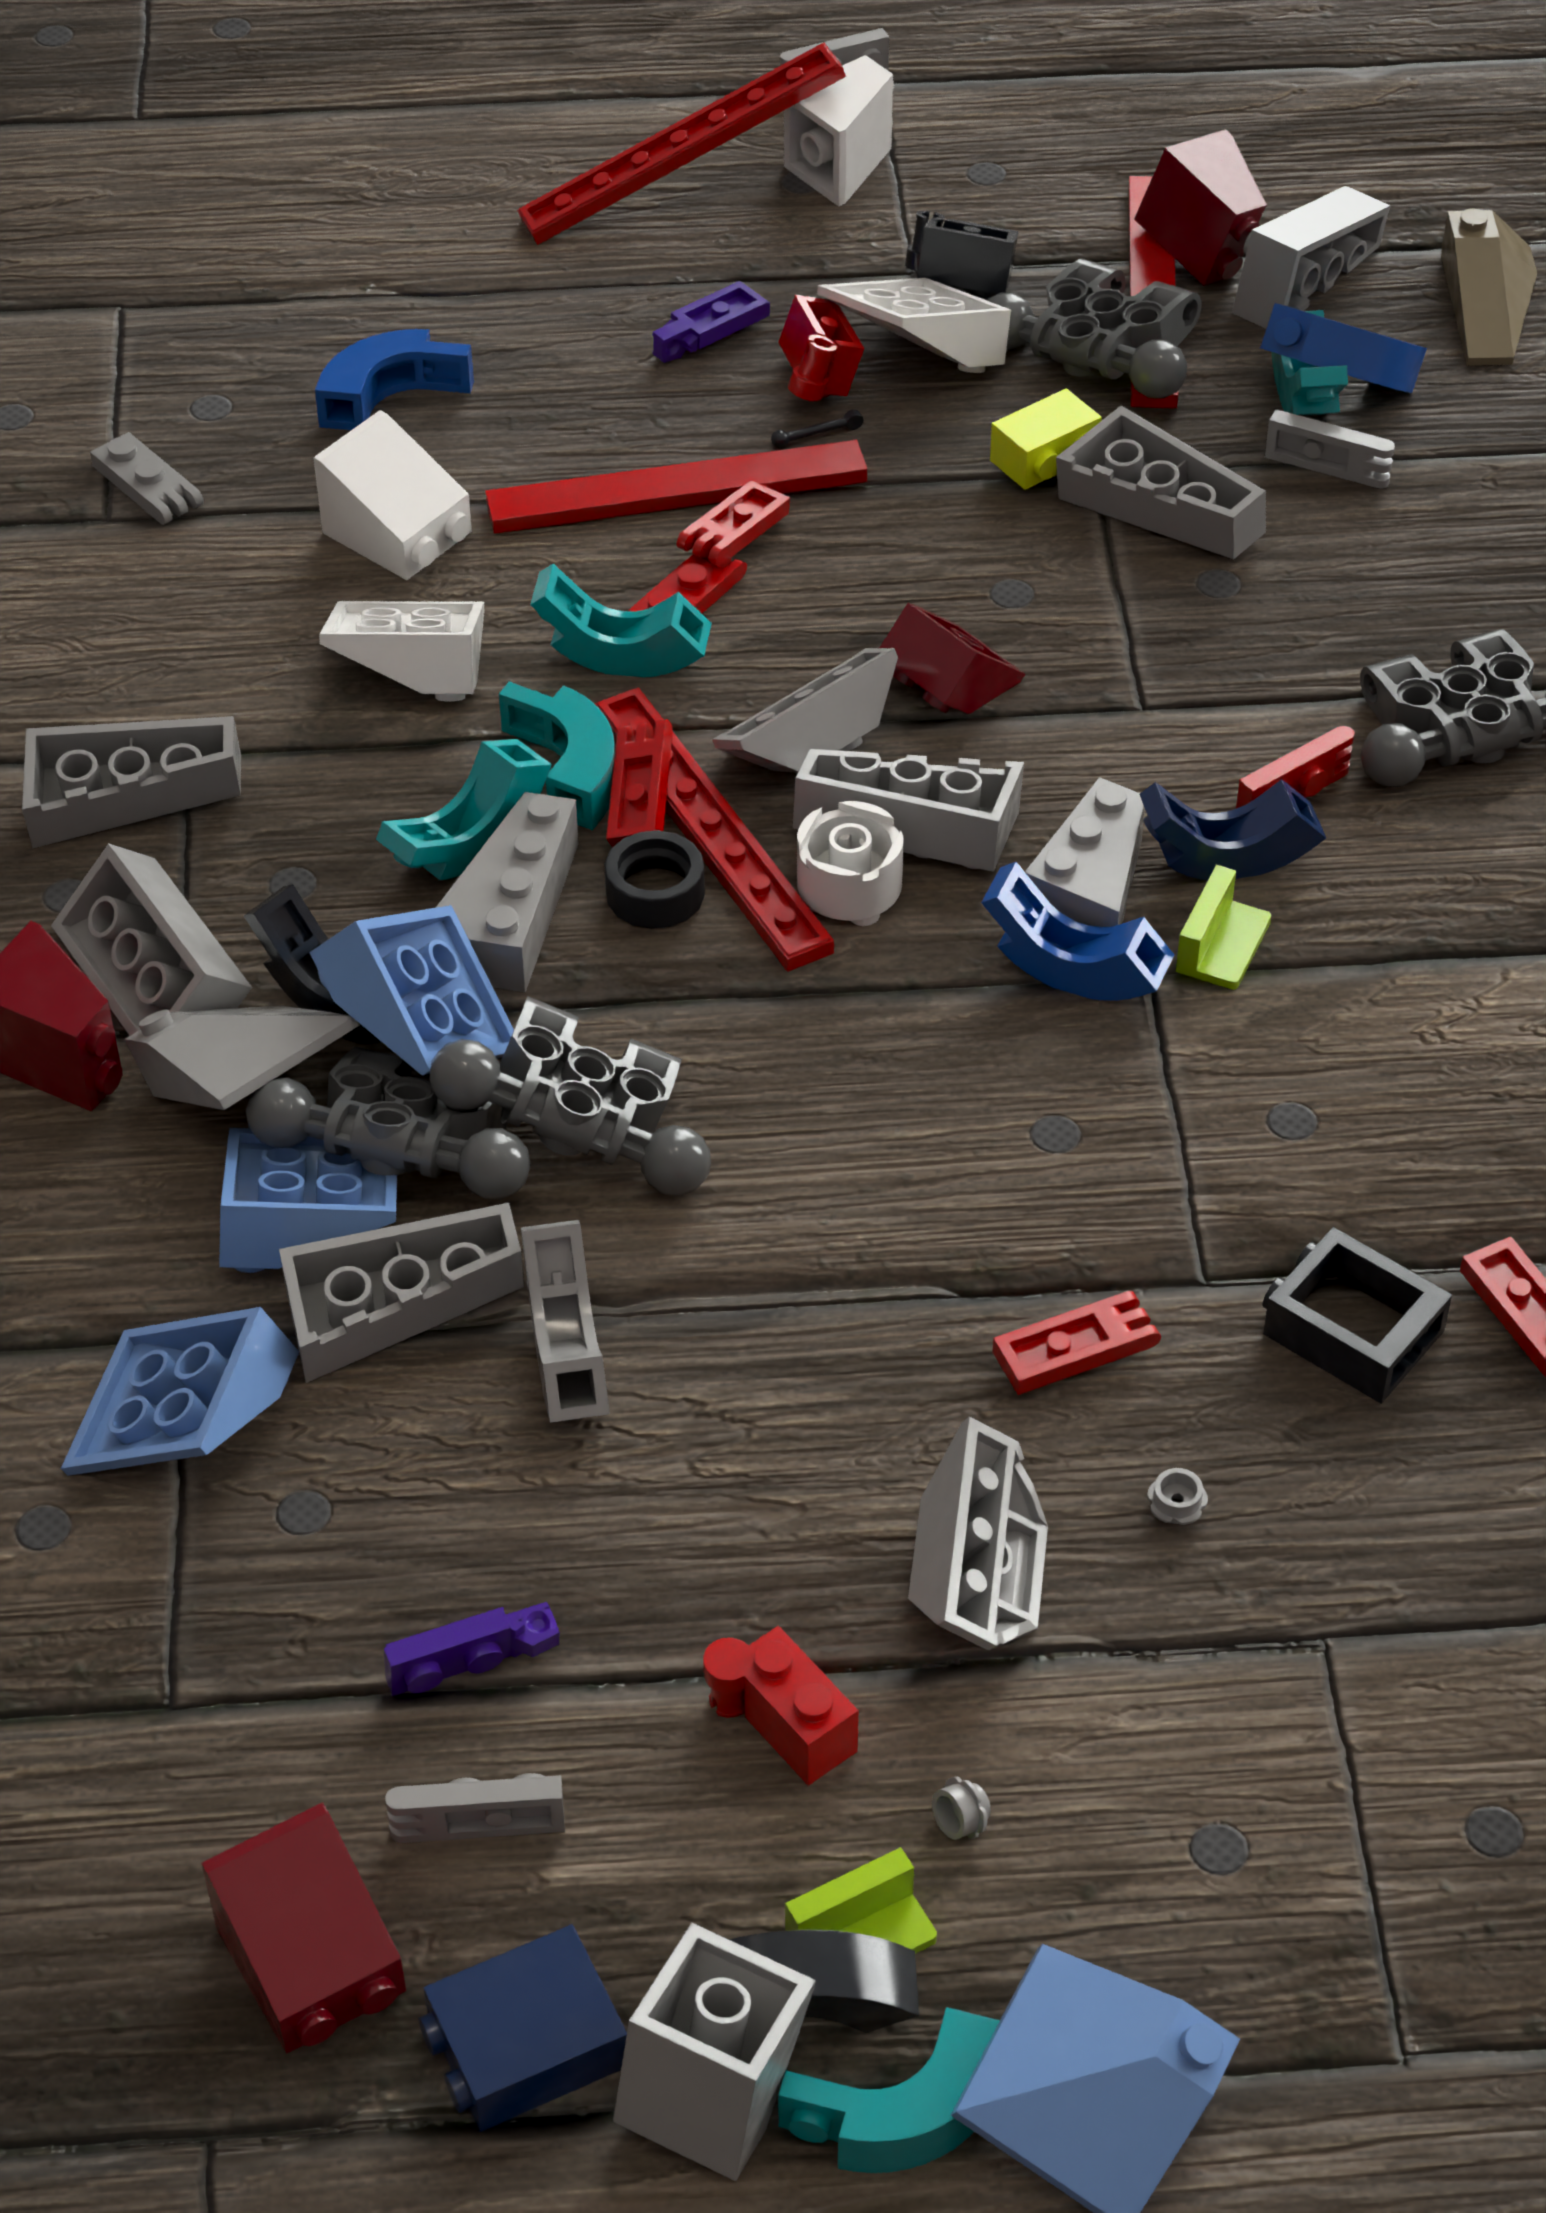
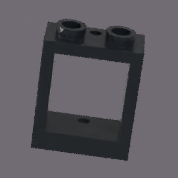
M1333 1227L1318 1244L1311 1242L1304 1248L1296 1262L1295 1269L1286 1279L1279 1277L1269 1287L1262 1303L1263 1308L1267 1309L1263 1335L1382 1404L1445 1331L1452 1294ZM1329 1273L1404 1315L1377 1347L1302 1304Z

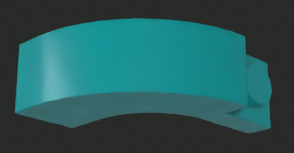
M1324 310L1305 311L1324 317ZM1271 352L1275 383L1284 412L1299 416L1340 413L1339 393L1348 385L1347 365L1318 367Z
M554 563L539 572L530 603L543 620L555 627L550 644L553 648L586 668L610 675L646 678L678 671L704 657L712 625L679 592L646 610L620 611L608 608L590 598Z
M508 682L499 693L501 730L546 747L561 756L546 778L547 795L576 799L577 825L593 831L610 807L615 745L612 728L606 716L587 697L564 685L554 697H550L538 691Z
M518 739L483 741L465 784L446 806L426 817L382 821L376 840L394 853V859L402 865L411 868L423 867L439 880L459 876L525 792L541 793L552 764Z
M946 2007L937 2043L928 2062L913 2077L889 2088L858 2089L785 2071L778 2094V2125L781 2128L789 2129L793 2135L805 2141L820 2143L828 2139L838 2142V2169L863 2173L896 2172L921 2166L938 2159L958 2147L974 2133L973 2130L952 2117L951 2113L1000 2020Z

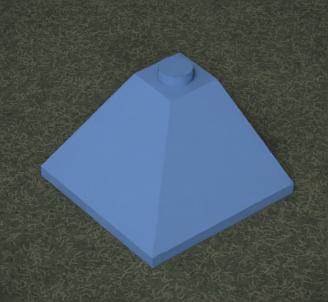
M452 905L358 920L309 952L318 969L320 981L329 991L333 1001L422 1076L430 1074L431 1061L440 1049L447 1043L460 1039L479 1041L494 1053L496 1059L503 1057L514 1029Z
M229 1128L220 1204L219 1267L235 1268L246 1273L259 1272L264 1269L282 1268L279 1249L376 1230L396 1222L397 1175H376L364 1169L359 1160L352 1159L351 1154L346 1153L343 1156L327 1153L324 1148V1140L308 1137L304 1142L291 1148H273L260 1142L249 1128Z
M261 1307L124 1330L61 1469L69 1476L208 1455L281 1397L299 1351Z
M1042 1944L1037 1948L951 2116L1093 2213H1140L1214 2096L1240 2038L1182 1999Z

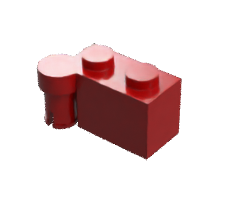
M801 295L794 296L778 342L793 368L788 389L797 397L808 401H819L823 397L829 396V394L847 396L864 352V346L839 305L827 299Z
M779 1625L750 1645H747L742 1640L730 1637L718 1639L706 1648L703 1655L704 1679L711 1691L709 1695L710 1707L714 1708L717 1706L716 1714L726 1718L737 1717L745 1712V1718L808 1786L858 1752L859 1710Z

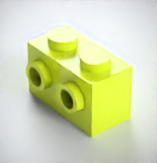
M1066 388L993 422L990 461L1026 490L1057 475L1056 457L1100 423L1102 417Z

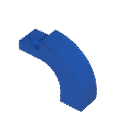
M1274 303L1260 347L1261 349L1318 367L1347 365L1348 376L1408 393L1413 392L1427 348L1278 303Z
M406 329L370 336L348 346L326 365L317 382L315 397L319 427L353 430L370 417L372 410L381 400L401 391L426 389L471 393L474 384L471 345L430 341V330Z
M1017 862L1000 867L981 902L1005 931L997 947L1006 957L1040 982L1089 999L1126 1000L1156 992L1174 957L1173 952L1144 917L1111 927L1086 925L1067 917L1046 899Z

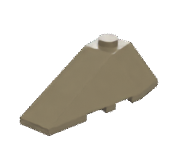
M1471 208L1464 211H1447L1441 259L1467 366L1513 365L1524 319L1537 279V270L1531 247L1493 210Z

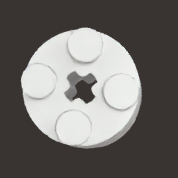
M859 801L838 802L837 810L822 814L821 807L811 812L803 820L797 833V888L800 897L812 912H817L837 920L851 921L859 926H868L876 923L880 918V914L888 910L896 902L902 889L904 838L902 831L900 830L899 832L894 826V818L886 810L876 805Z

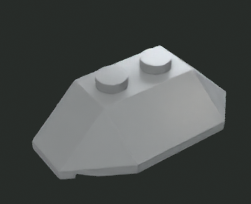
M865 648L847 661L734 728L712 739L715 748L772 771L795 772L797 775L810 749L849 751L858 747L863 742L862 736L879 726L898 660L895 648Z
M969 1416L961 1423L921 1497L908 1599L936 1625L980 1647L992 1650L1030 1634L1038 1628L1048 1525L1035 1487L1021 1464L1024 1456L1019 1442Z

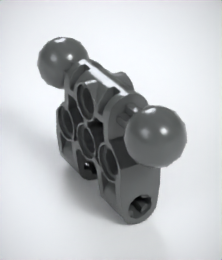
M1078 259L1046 286L1049 307L1039 318L1035 317L1029 302L1016 293H999L986 300L1011 309L1006 350L1012 351L1026 344V342H1030L1032 352L1036 356L1051 358L1053 361L1063 364L1065 372L1073 376L1080 377L1100 373L1105 378L1118 379L1124 373H1128L1135 390L1147 398L1164 399L1178 392L1186 379L1187 361L1182 350L1177 346L1196 325L1200 317L1202 305L1201 297L1198 293L1159 281H1154L1137 295L1125 296L1126 278L1121 270L1086 259Z
M1497 629L1455 641L1450 650L1452 667L1447 668L1442 673L1430 672L1413 654L1368 665L1361 669L1360 684L1363 696L1382 724L1368 734L1360 753L1364 772L1371 780L1383 787H1403L1418 777L1425 764V760L1435 758L1441 766L1445 767L1457 764L1459 758L1477 763H1492L1500 760L1505 755L1506 749L1516 747L1519 741L1531 743L1538 741L1542 737L1543 727L1546 726V694L1545 698L1538 700L1531 694L1534 662L1504 629Z
M528 996L500 1064L494 1053L479 1041L466 1039L447 1043L432 1059L430 1086L439 1100L451 1109L468 1111L483 1107L489 1101L511 1110L507 1123L517 1127L522 1122L532 1125V1132L539 1136L541 1142L548 1149L557 1154L571 1156L583 1153L588 1155L590 1150L601 1153V1161L610 1165L614 1164L619 1154L639 1162L641 1172L648 1184L665 1195L680 1196L692 1193L709 1175L711 1167L710 1149L701 1135L690 1127L677 1125L667 1126L655 1131L670 1098L681 1065V1058L630 1038L620 1060L612 1059L599 1049L580 1046L573 1040V1033L579 1019L578 1016Z
M356 1046L344 1055L329 1072L327 1107L317 1105L315 1098L303 1084L290 1078H275L251 1093L245 1111L249 1129L260 1142L270 1147L291 1148L304 1142L308 1137L324 1140V1148L327 1153L343 1156L346 1153L351 1154L352 1159L359 1160L364 1169L376 1175H398L417 1170L420 1171L422 1176L436 1179L444 1169L459 1172L461 1180L469 1190L487 1200H502L518 1192L526 1183L531 1167L527 1147L517 1135L505 1130L511 1110L489 1101L483 1107L468 1111L451 1109L437 1098L429 1081L411 1077V1066L399 1056Z

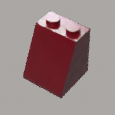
M1225 129L1166 147L1134 220L1204 286L1222 279H1230L1240 270L1243 264L1242 257L1244 255L1245 241L1250 232L1260 226L1259 221L1267 204L1232 134Z
M30 920L0 953V1073L92 1112L106 1095L113 1093L117 1089L123 1076L109 1002L40 924Z
M323 1802L201 1863L216 1929L286 2054L303 2045L314 2046L325 2041L335 2032L337 2027L362 2014L370 2015L384 2010L395 2001L398 1995L406 1992L401 1957Z

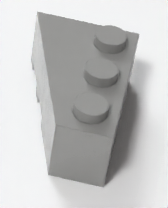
M1099 777L1025 871L1046 899L1067 917L1080 923L1097 927H1111L1122 924L1142 842L1145 808L1140 798V793Z

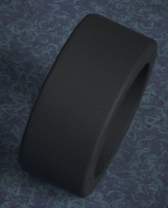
M657 830L639 832L623 838L609 851L604 863L607 904L618 918L633 926L648 929L672 927L688 920L700 909L705 896L703 857L693 842L678 834ZM656 868L670 870L684 877L675 886L665 890L654 891L639 889L625 882L632 874L645 869Z

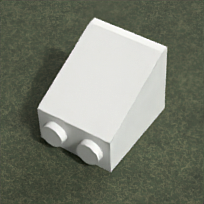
M866 55L842 65L846 75L845 78L784 110V167L838 207L849 200L891 150L893 74Z
M381 410L313 457L322 533L405 580H408L421 569L430 565L437 557L457 542L462 541L472 532L469 494L387 413Z

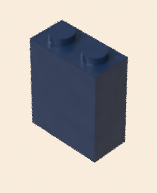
M573 1924L423 1987L427 2014L418 2018L423 2037L433 2056L444 2053L452 2070L444 2074L452 2101L459 2113L470 2109L480 2132L621 2071L627 2031Z

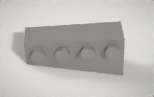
M1344 186L1253 229L1244 244V254H1246L1232 313L1266 329L1274 303L1301 311L1307 309L1310 302L1307 298L1316 290L1322 293L1327 292L1334 286V282L1341 271L1348 274L1380 247L1390 205Z
M1119 406L1056 457L1058 497L1060 500L1231 559H1235L1266 533L1265 490L1123 406Z
M234 716L26 729L22 811L32 848L241 796V752Z
M810 749L795 779L793 828L799 829L803 820L811 812L821 807L823 814L837 810L838 802L859 801L870 803L886 810L894 818V826L899 832L901 830L903 834V852L920 858H932L960 864L970 869H983L994 872L1019 813L1024 762L1006 761L1005 769L980 768V759L959 758L958 766L928 765L927 756L906 755V758H901L894 762H881L878 753Z
M525 792L436 906L437 908L452 905L494 988L526 992L579 845L576 799Z
M509 1203L279 1249L285 1288L306 1383L524 1287L521 1248Z

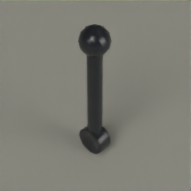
M852 409L845 413L843 418L790 432L776 430L771 436V442L775 447L783 448L787 446L789 441L846 426L850 430H856L862 426L864 419L858 410Z

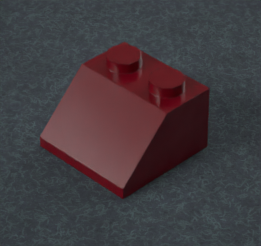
M909 602L879 647L895 648L898 660L893 677L911 688L917 683L925 689L922 698L944 713H947L950 707L971 714L1019 684L1026 675L958 624Z

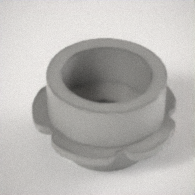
M1171 1468L1162 1472L1156 1481L1151 1484L1147 1494L1148 1500L1152 1502L1151 1512L1157 1519L1165 1523L1191 1524L1201 1517V1509H1204L1208 1503V1496L1200 1478L1192 1471L1183 1468ZM1172 1499L1182 1500V1502H1173Z
M954 1776L949 1778L945 1783V1788L936 1791L932 1798L935 1820L943 1833L949 1838L957 1840L968 1836L969 1839H975L979 1836V1833L986 1830L991 1807L985 1791L978 1784L971 1783L969 1780L962 1781L960 1777Z

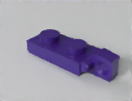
M741 281L735 282L671 312V320L652 333V353L664 363L681 358L686 350L694 352L770 316V302Z
M547 1602L510 1614H505L503 1607L386 1644V1648H384L385 1678L392 1696L407 1691L412 1693L425 1692L439 1685L443 1679L466 1671L470 1673L489 1671L498 1666L504 1658L510 1656L516 1658L523 1653L530 1657H535L559 1645L560 1632Z

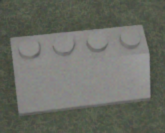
M108 843L51 925L89 980L108 1000L110 1009L130 1036L140 1030L138 1024L142 1019L157 1011L167 1009L169 1012L238 1008L252 989V986L153 857Z

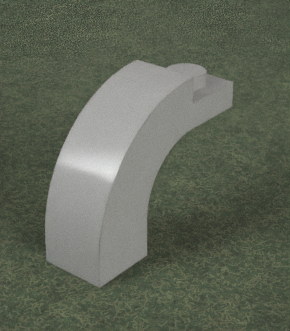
M573 1220L521 1227L535 1347L550 1423L608 1415L610 1412L603 1356L598 1346L594 1327L580 1221Z

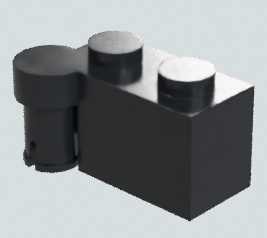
M930 211L916 212L913 244L907 247L905 266L908 269L917 271V278H928L952 288L954 286L970 289L972 295L985 299L1007 292L1019 231L949 218L945 220V216L938 212H934L933 218L929 220Z

